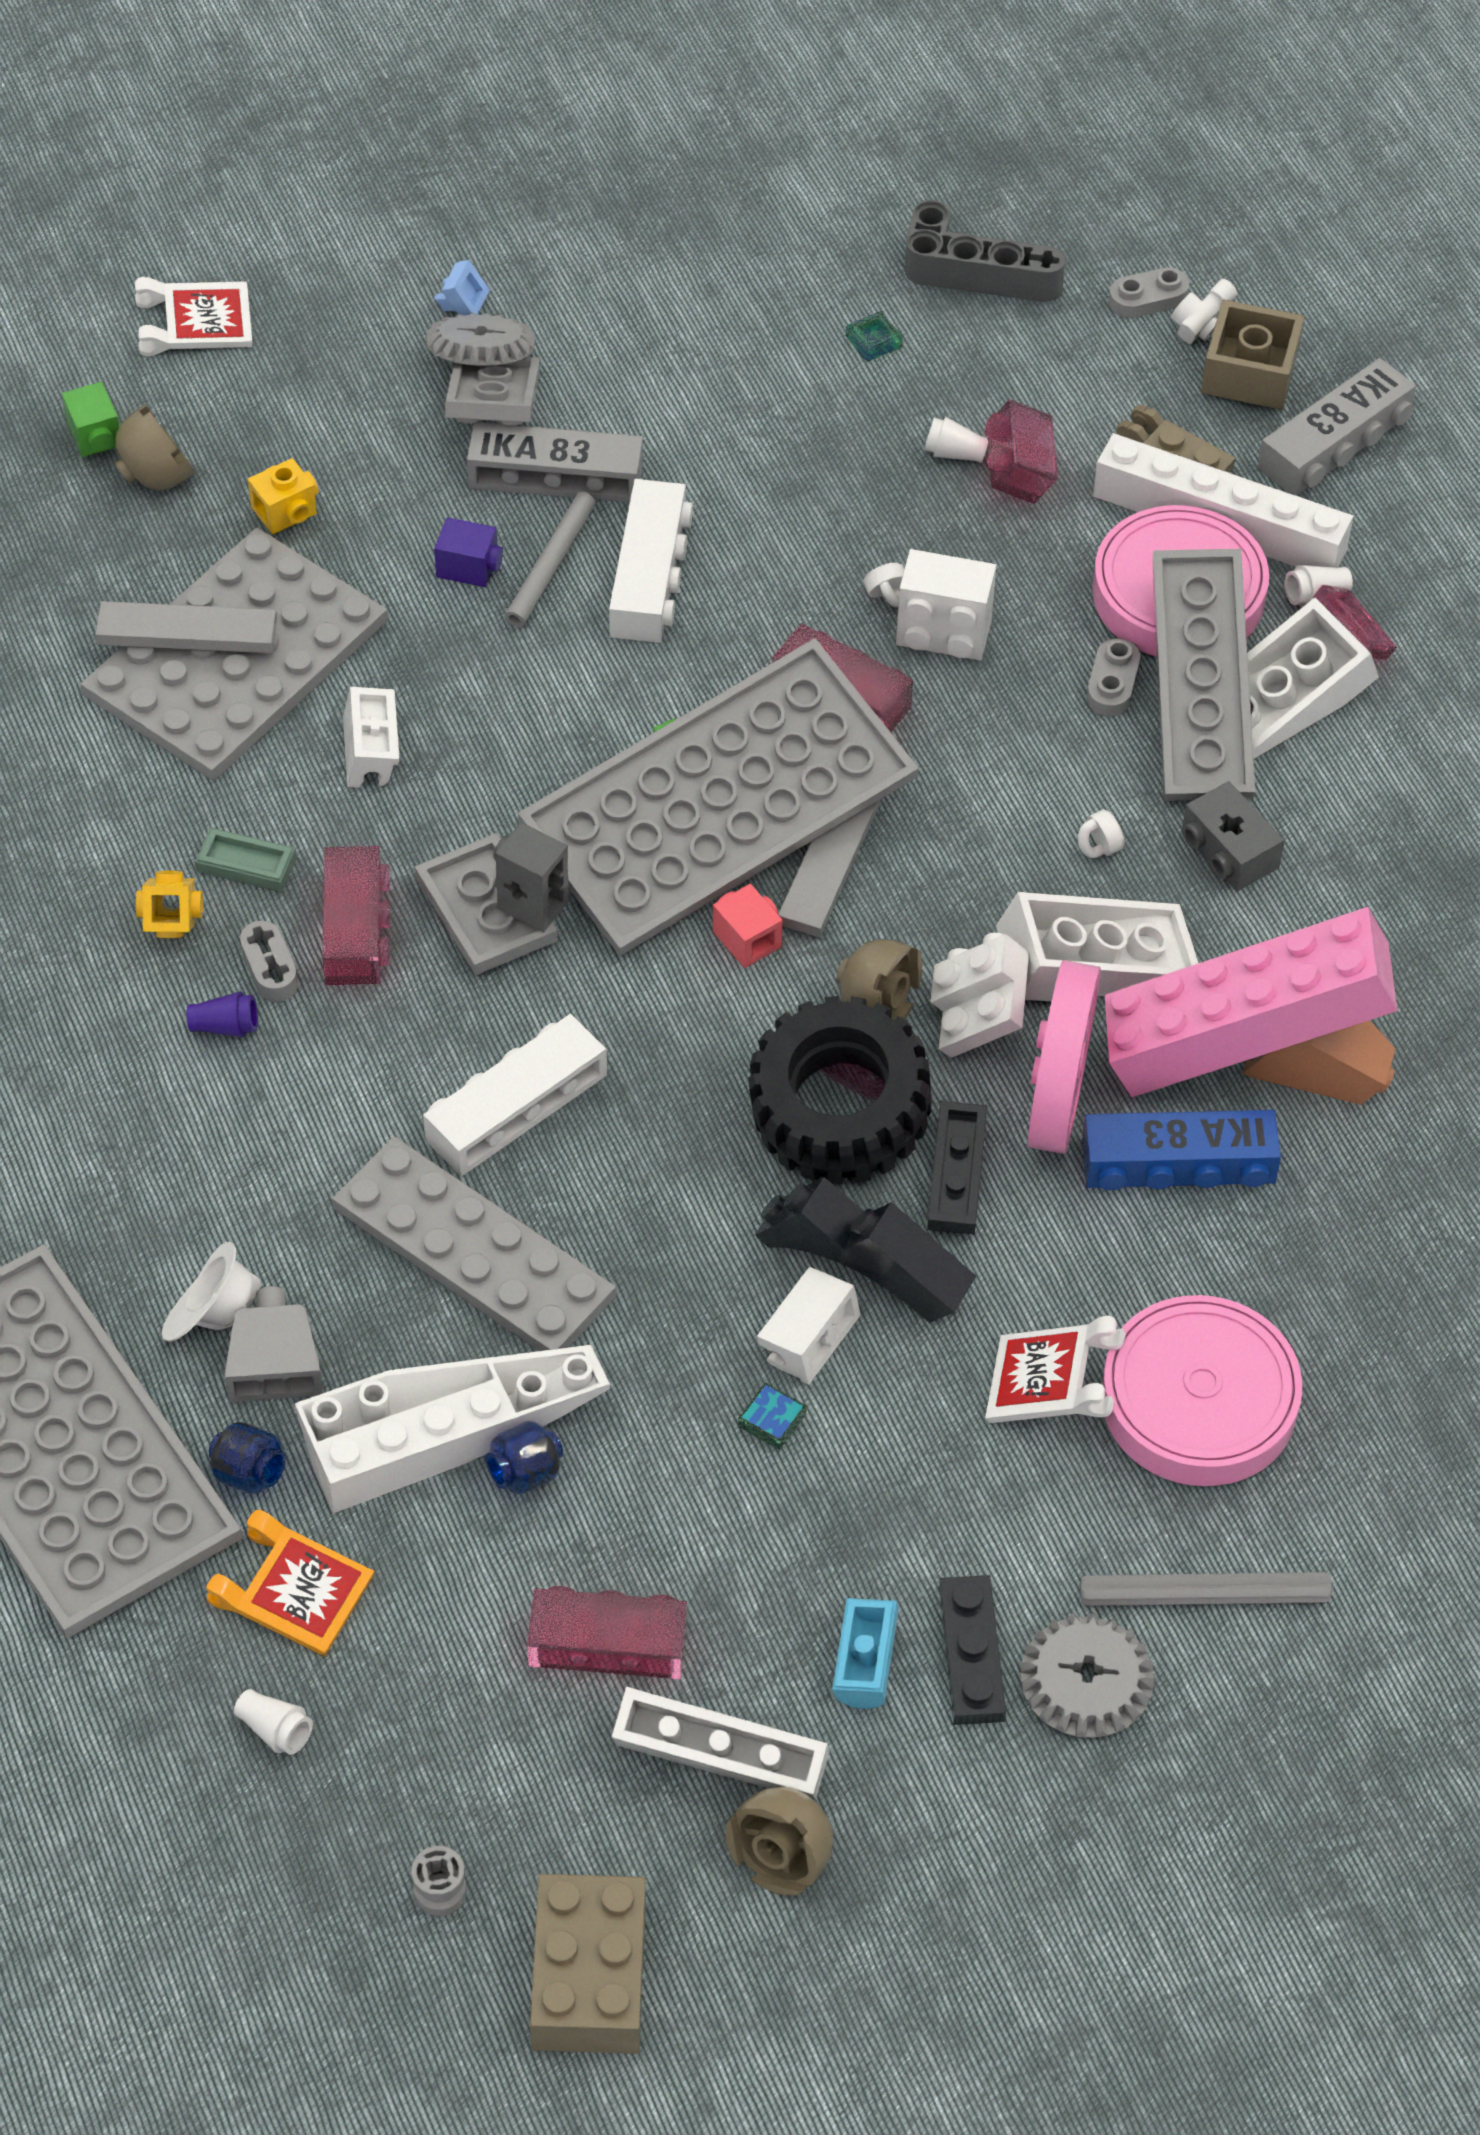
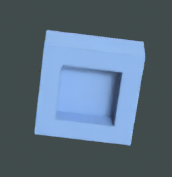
M464 260L455 263L449 277L445 278L442 282L444 286L441 291L443 293L436 294L434 299L443 311H456L460 315H470L471 313L477 315L490 289L470 260Z

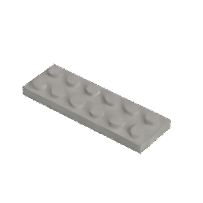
M1241 549L1153 550L1152 570L1164 801L1195 800L1227 781H1230L1246 799H1254L1255 778Z
M395 1136L332 1198L333 1209L538 1351L569 1348L616 1297V1286Z

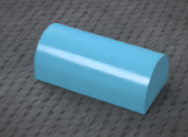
M847 1598L832 1687L835 1698L841 1703L861 1709L877 1708L884 1704L899 1612L897 1601Z

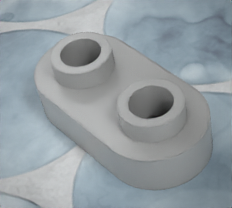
M1170 267L1119 278L1110 287L1109 306L1115 314L1125 318H1135L1177 308L1188 295L1189 279L1182 271Z
M1120 638L1109 639L1103 642L1097 650L1087 691V703L1097 714L1117 716L1124 713L1130 706L1141 657L1139 649L1132 642Z

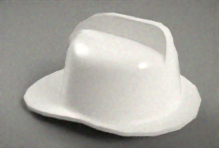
M225 1242L214 1251L197 1279L175 1304L163 1325L161 1334L164 1341L172 1342L181 1338L195 1325L213 1330L229 1328L233 1325L234 1314L240 1308H250L257 1291L261 1287V1281L236 1260L234 1243Z

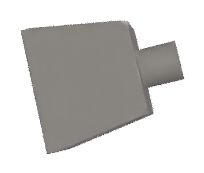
M268 1286L259 1289L256 1293L257 1307L240 1308L234 1314L225 1367L229 1402L308 1397L323 1394L319 1361L305 1306L300 1304L286 1305V1293L280 1287Z

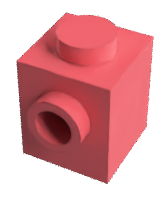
M751 884L736 892L726 893L717 903L713 904V933L744 968L782 947L783 920L779 916L772 900L767 896L762 897Z

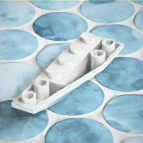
M584 1345L388 1370L295 1403V1409L315 1475L332 1513H336L469 1463L512 1443L609 1390L610 1383L592 1346Z

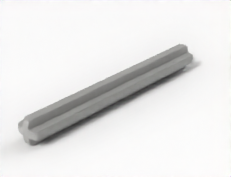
M1326 1572L1085 1575L1080 1582V1597L1082 1604L1086 1606L1321 1603L1330 1601L1332 1594L1331 1578Z

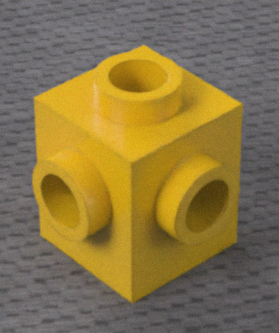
M293 458L271 466L265 471L248 478L251 508L272 535L294 524L302 523L307 518L317 514L315 495L319 493L317 483L309 471L303 472Z
M182 871L155 872V878H149L142 885V890H137L136 916L137 918H143V932H156V937L179 938L184 936V932H190L196 924V918L203 917V892L195 891V878H183ZM165 895H177L179 897V907H168L164 901Z

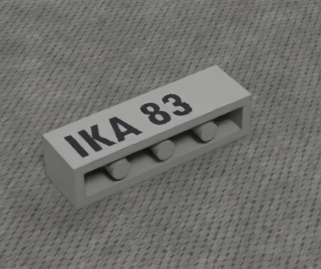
M1381 358L1377 359L1265 437L1261 444L1258 469L1289 494L1295 496L1308 487H1315L1327 473L1337 466H1345L1354 454L1367 445L1373 446L1385 432L1395 425L1400 426L1410 418L1414 411L1413 401L1416 385Z
M476 422L473 424L467 456L468 488L575 498L578 492H586L596 500L630 502L634 480L641 479L643 436Z

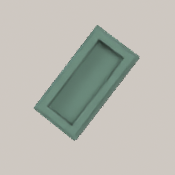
M210 827L195 860L196 872L282 892L297 859V853L294 847Z

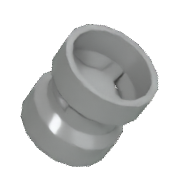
M432 1846L421 1851L416 1856L411 1871L413 1892L417 1905L425 1913L433 1916H445L454 1913L462 1906L466 1897L465 1870L460 1855L446 1846ZM437 1871H442V1872H443V1873H437V1874L433 1875V1873H434V1872H437Z

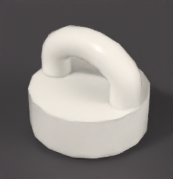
M896 562L888 563L870 571L863 580L869 597L880 598L884 596L892 607L898 608L899 588L904 573L903 565Z
M1105 809L1088 816L1087 821L1080 827L1078 845L1082 853L1089 858H1097L1102 855L1110 856L1124 847L1125 842L1120 826L1114 816ZM1090 833H1091V835H1092V838H1093L1094 842H1095L1096 845H1097V846H1095V847H1092V846L1090 845V842H1089V835H1090Z

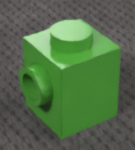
M102 381L61 393L66 423L81 457L115 448L119 421Z

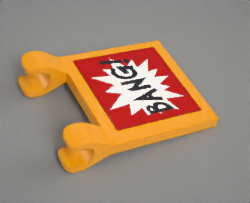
M259 1509L255 1510L247 1520V1536L258 1544L273 1547L246 1591L221 1574L212 1576L206 1587L208 1592L207 1601L219 1609L236 1612L325 1657L372 1580L374 1571L286 1528L270 1514Z

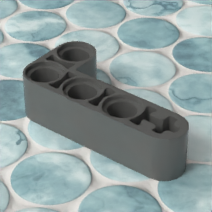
M926 200L915 206L907 235L905 275L913 283L1040 302H1049L1061 295L1063 291L1065 256L1059 249L1046 245L948 232L950 215L946 205L939 201Z

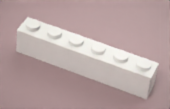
M1114 433L1097 461L1093 497L1136 512L1168 505L1194 506L1217 512L1244 527L1259 543L1266 557L1295 567L1307 565L1338 568L1347 551L1353 515Z

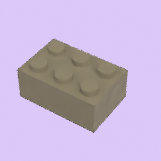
M539 1874L530 2019L532 2051L640 2054L646 1877Z

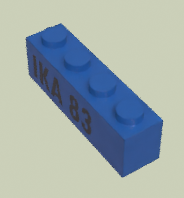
M1275 1110L1085 1114L1082 1147L1086 1188L1117 1190L1123 1187H1150L1153 1189H1164L1170 1186L1190 1185L1211 1188L1217 1185L1232 1184L1258 1187L1264 1184L1276 1183L1281 1153Z

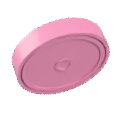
M1185 505L1149 508L1119 522L1103 539L1095 562L1092 588L1094 604L1103 623L1116 637L1128 640L1135 644L1139 651L1157 657L1152 570L1153 550L1241 549L1247 639L1258 626L1265 608L1269 585V567L1266 556L1259 543L1244 527L1222 514L1204 508Z
M1066 960L1061 962L1048 1021L1041 1020L1036 1048L1042 1049L1041 1057H1035L1031 1084L1035 1085L1028 1132V1148L1061 1154L1067 1153L1093 1027L1101 967Z
M1191 1295L1174 1297L1155 1303L1137 1313L1121 1328L1125 1331L1124 1344L1120 1349L1109 1350L1105 1362L1102 1385L1105 1388L1104 1397L1112 1396L1114 1404L1112 1413L1104 1418L1115 1441L1140 1466L1155 1475L1173 1482L1193 1486H1218L1238 1482L1255 1475L1270 1465L1287 1446L1296 1425L1301 1403V1370L1296 1355L1287 1339L1261 1314L1228 1299Z

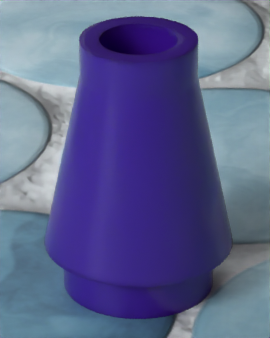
M238 991L198 1004H188L186 1018L190 1032L201 1031L245 1037L247 1032L257 1031L258 1008L254 995H244L242 991Z

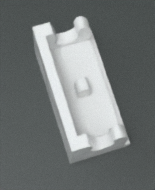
M350 687L343 715L347 787L360 788L364 782V775L368 772L379 773V786H384L390 780L393 765H398L399 763L394 689Z
M809 1267L757 1335L759 1345L769 1351H773L767 1358V1361L774 1367L800 1378L801 1382L809 1385L861 1315L854 1285Z

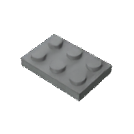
M526 357L516 362L490 366L467 365L454 362L445 401V417L456 418L457 421L462 423L498 420L499 423L508 426L531 422L540 373V357Z
M497 833L414 866L415 878L475 976L558 941L557 929L553 922L545 932H542L497 908V888L494 886L496 861L493 859L494 850L500 840Z

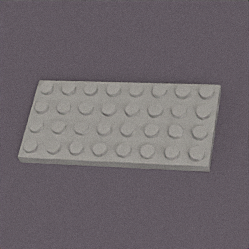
M816 638L518 812V822H522L568 845L569 890L617 954L621 956L917 778L919 768Z
M43 1244L0 1267V1539L65 1638L68 1639L243 1539L242 1529L52 1254Z

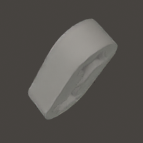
M254 921L246 925L240 935L242 955L258 993L262 998L272 1002H281L291 998L296 993L298 987L297 972L281 931L275 924L269 921ZM263 940L265 944H268L269 952L263 954L260 946L255 941ZM275 968L279 978L283 979V981L275 983L274 979L269 976V970Z

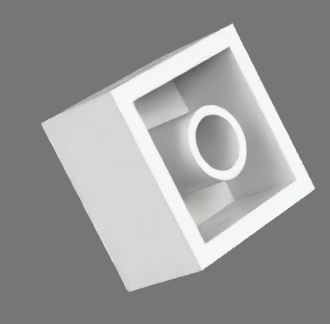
M910 549L899 588L896 645L909 647L914 650H925L953 655L958 658L982 661L992 620L997 564Z

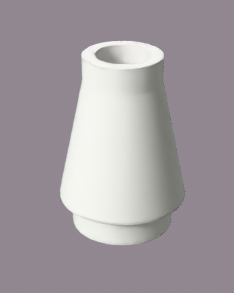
M946 416L944 420L934 417L924 450L934 453L933 457L972 460L982 463L989 438L976 434Z
M1298 565L1293 571H1289L1284 582L1285 593L1289 602L1292 605H1300L1301 607H1304L1313 598L1322 602L1338 594L1350 592L1353 585L1352 575L1347 567L1333 568Z
M252 1689L243 1692L234 1707V1715L243 1720L276 1753L286 1752L289 1755L297 1753L306 1744L311 1735L313 1722L311 1718L306 1716V1711L303 1707L261 1695Z

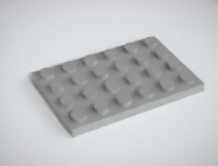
M256 527L170 604L276 609L277 625L272 653L122 646L80 683L81 692L84 697L212 781H215L388 621V610Z

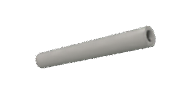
M578 492L506 611L504 617L510 625L515 627L524 626L593 510L596 501L590 494Z

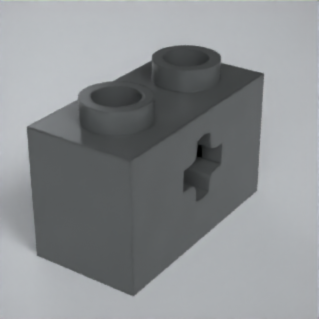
M1230 781L1186 804L1182 826L1185 841L1191 848L1198 849L1210 862L1214 873L1220 879H1225L1236 892L1280 868L1285 840Z
M520 822L510 836L505 835L499 840L494 850L493 859L496 861L494 886L497 888V908L545 932L569 902L568 845Z

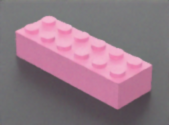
M1365 907L1106 994L1105 1010L1109 1064L1132 1098L1396 1012L1398 1010L1389 943L1369 907Z

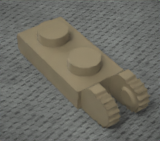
M1139 404L1131 411L1132 422L1124 420L1116 428L1117 435L1228 473L1235 467L1236 457L1166 419L1163 421L1158 411L1148 408L1143 404Z

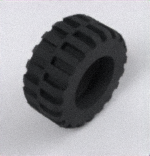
M838 996L824 997L825 1003L813 1005V1002L810 1000L798 1005L797 1014L791 1016L789 1012H785L776 1019V1031L766 1030L758 1041L759 1050L752 1054L749 1065L751 1076L748 1080L756 1130L761 1132L762 1143L769 1153H777L779 1163L788 1170H794L796 1166H799L801 1168V1176L816 1181L819 1175L827 1176L832 1184H843V1178L855 1177L857 1183L871 1180L870 1172L879 1169L881 1174H885L896 1167L895 1158L897 1156L901 1159H906L915 1150V1139L923 1138L928 1127L927 1116L931 1114L932 1098L929 1061L925 1057V1047L919 1036L912 1035V1026L903 1017L897 1016L893 1020L891 1009L880 1003H876L874 1008L867 1006L865 998L854 996L851 997L850 1002H839ZM849 1064L865 1068L878 1076L885 1084L881 1095L871 1105L849 1115L833 1116L821 1114L805 1106L796 1097L798 1089L810 1075L832 1065Z

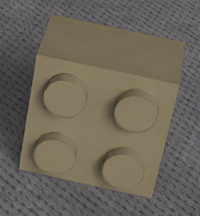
M1223 299L1206 356L1201 393L1283 410L1299 353L1305 316Z

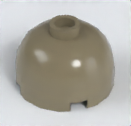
M146 404L132 412L121 423L115 439V447L121 459L115 462V465L129 484L137 479L147 489L163 491L182 484L196 473L164 427L156 421L155 415Z
M878 939L866 942L856 949L850 958H845L839 966L837 983L840 985L841 1001L850 1002L852 996L865 998L869 1007L874 1008L876 1003H880L890 1008L893 1020L897 1016L903 1017L906 1020L913 1007V1003L906 1001L910 987L919 989L923 967L921 952L907 943L897 940Z
M772 1787L753 1794L742 1803L726 1824L725 1841L730 1855L738 1867L744 1861L750 1869L758 1873V1875H754L751 1878L758 1886L779 1895L795 1896L802 1893L807 1886L812 1885L832 1856L833 1829L825 1812L808 1795L791 1787Z

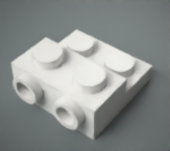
M1002 933L987 934L983 938V944L969 950L964 948L953 949L948 953L947 960L934 965L931 1003L943 1011L939 1050L950 1058L1023 1027L1029 952L1008 935Z

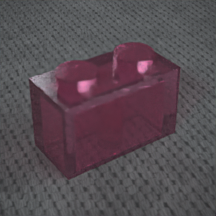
M1009 399L997 413L995 412L989 417L985 427V435L988 437V467L990 468L991 488L1035 504L1058 479L1052 415Z

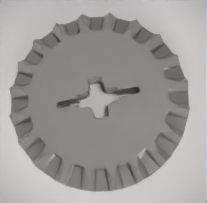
M471 313L470 315L457 314L454 318L445 317L441 319V322L433 323L431 328L427 330L426 345L434 355L451 362L490 366L508 364L526 358L534 351L535 338L534 332L528 328V325L518 323V320L514 318L506 319L503 315L491 316L488 313L483 315Z
M1094 1612L1088 1617H1077L1072 1613L1067 1619L1061 1621L1053 1619L1048 1627L1042 1631L1038 1630L1031 1643L1026 1646L1021 1663V1686L1032 1710L1049 1726L1076 1737H1104L1127 1728L1146 1709L1154 1686L1153 1661L1148 1657L1145 1643H1140L1135 1638L1132 1628L1126 1630L1117 1624L1115 1618L1109 1621L1100 1619ZM1083 1663H1089L1093 1665L1095 1673L1102 1675H1094L1092 1683H1086L1082 1681L1081 1673L1073 1671H1081Z

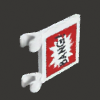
M140 277L135 281V291L137 292L135 294V301L138 307L150 308L165 301L167 331L153 325H143L139 328V352L143 356H154L168 349L252 347L247 282L162 283L149 277Z
M1101 1316L1088 1325L1001 1335L985 1419L989 1423L1070 1414H1082L1093 1417L1109 1416L1113 1410L1114 1399L1112 1396L1104 1397V1386L1099 1383H1091L1082 1387L1089 1346L1107 1350L1120 1349L1124 1344L1125 1331L1121 1328L1116 1330L1117 1322L1114 1317Z

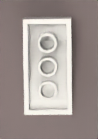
M1313 598L1247 653L1253 759L1343 707L1379 677L1371 653L1316 598Z
M1017 892L996 925L998 933L1008 935L1029 952L1025 1000L1052 1001L1062 960L1101 967L1098 996H1105L1123 988L1198 964L1180 904Z

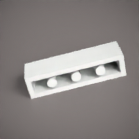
M642 479L634 480L609 607L610 638L662 643L664 627L673 625L675 600H670L671 593L679 592L681 567H676L677 560H685L687 535L682 534L683 528L691 527L693 503L686 502V484Z
M571 1014L557 1023L548 1024L533 1040L521 1048L517 1047L507 1052L498 1064L484 1073H477L472 1076L463 1088L448 1098H441L434 1102L428 1111L423 1114L425 1141L462 1177L606 1077V1048Z
M629 1687L625 1689L612 1734V1739L617 1746L765 1788L791 1787L805 1793L815 1802L830 1752L828 1743Z

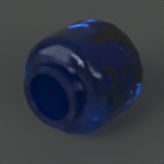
M526 1421L498 1434L492 1439L490 1452L486 1454V1465L493 1481L499 1488H507L509 1491L520 1495L544 1485L557 1477L560 1468L559 1458L563 1456V1447L559 1437L553 1430L546 1431L539 1423Z
M235 1422L227 1426L222 1432L217 1433L212 1439L208 1451L213 1476L219 1482L245 1493L257 1494L266 1488L274 1486L280 1479L285 1467V1454L282 1451L281 1442L276 1435L245 1422Z

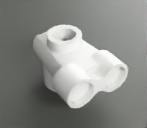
M1220 279L1203 301L1193 292L1183 299L1170 317L1180 326L1177 334L1183 341L1191 345L1198 337L1206 341L1213 334L1222 300L1232 301L1237 295L1234 285L1226 279Z

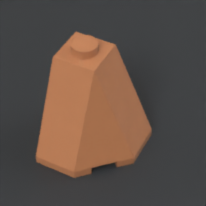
M1369 1020L1246 1060L1243 1074L1251 1078L1362 1105L1377 1092L1383 1093L1390 1085L1394 1076V1069L1391 1068L1396 1048Z

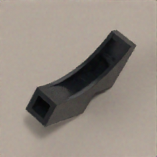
M825 1177L808 1185L801 1183L784 1197L781 1195L775 1196L763 1209L761 1217L764 1221L755 1234L767 1247H781L809 1252L859 1272L900 1298L929 1323L954 1313L976 1278L974 1273L892 1202L873 1211L870 1208L863 1211Z

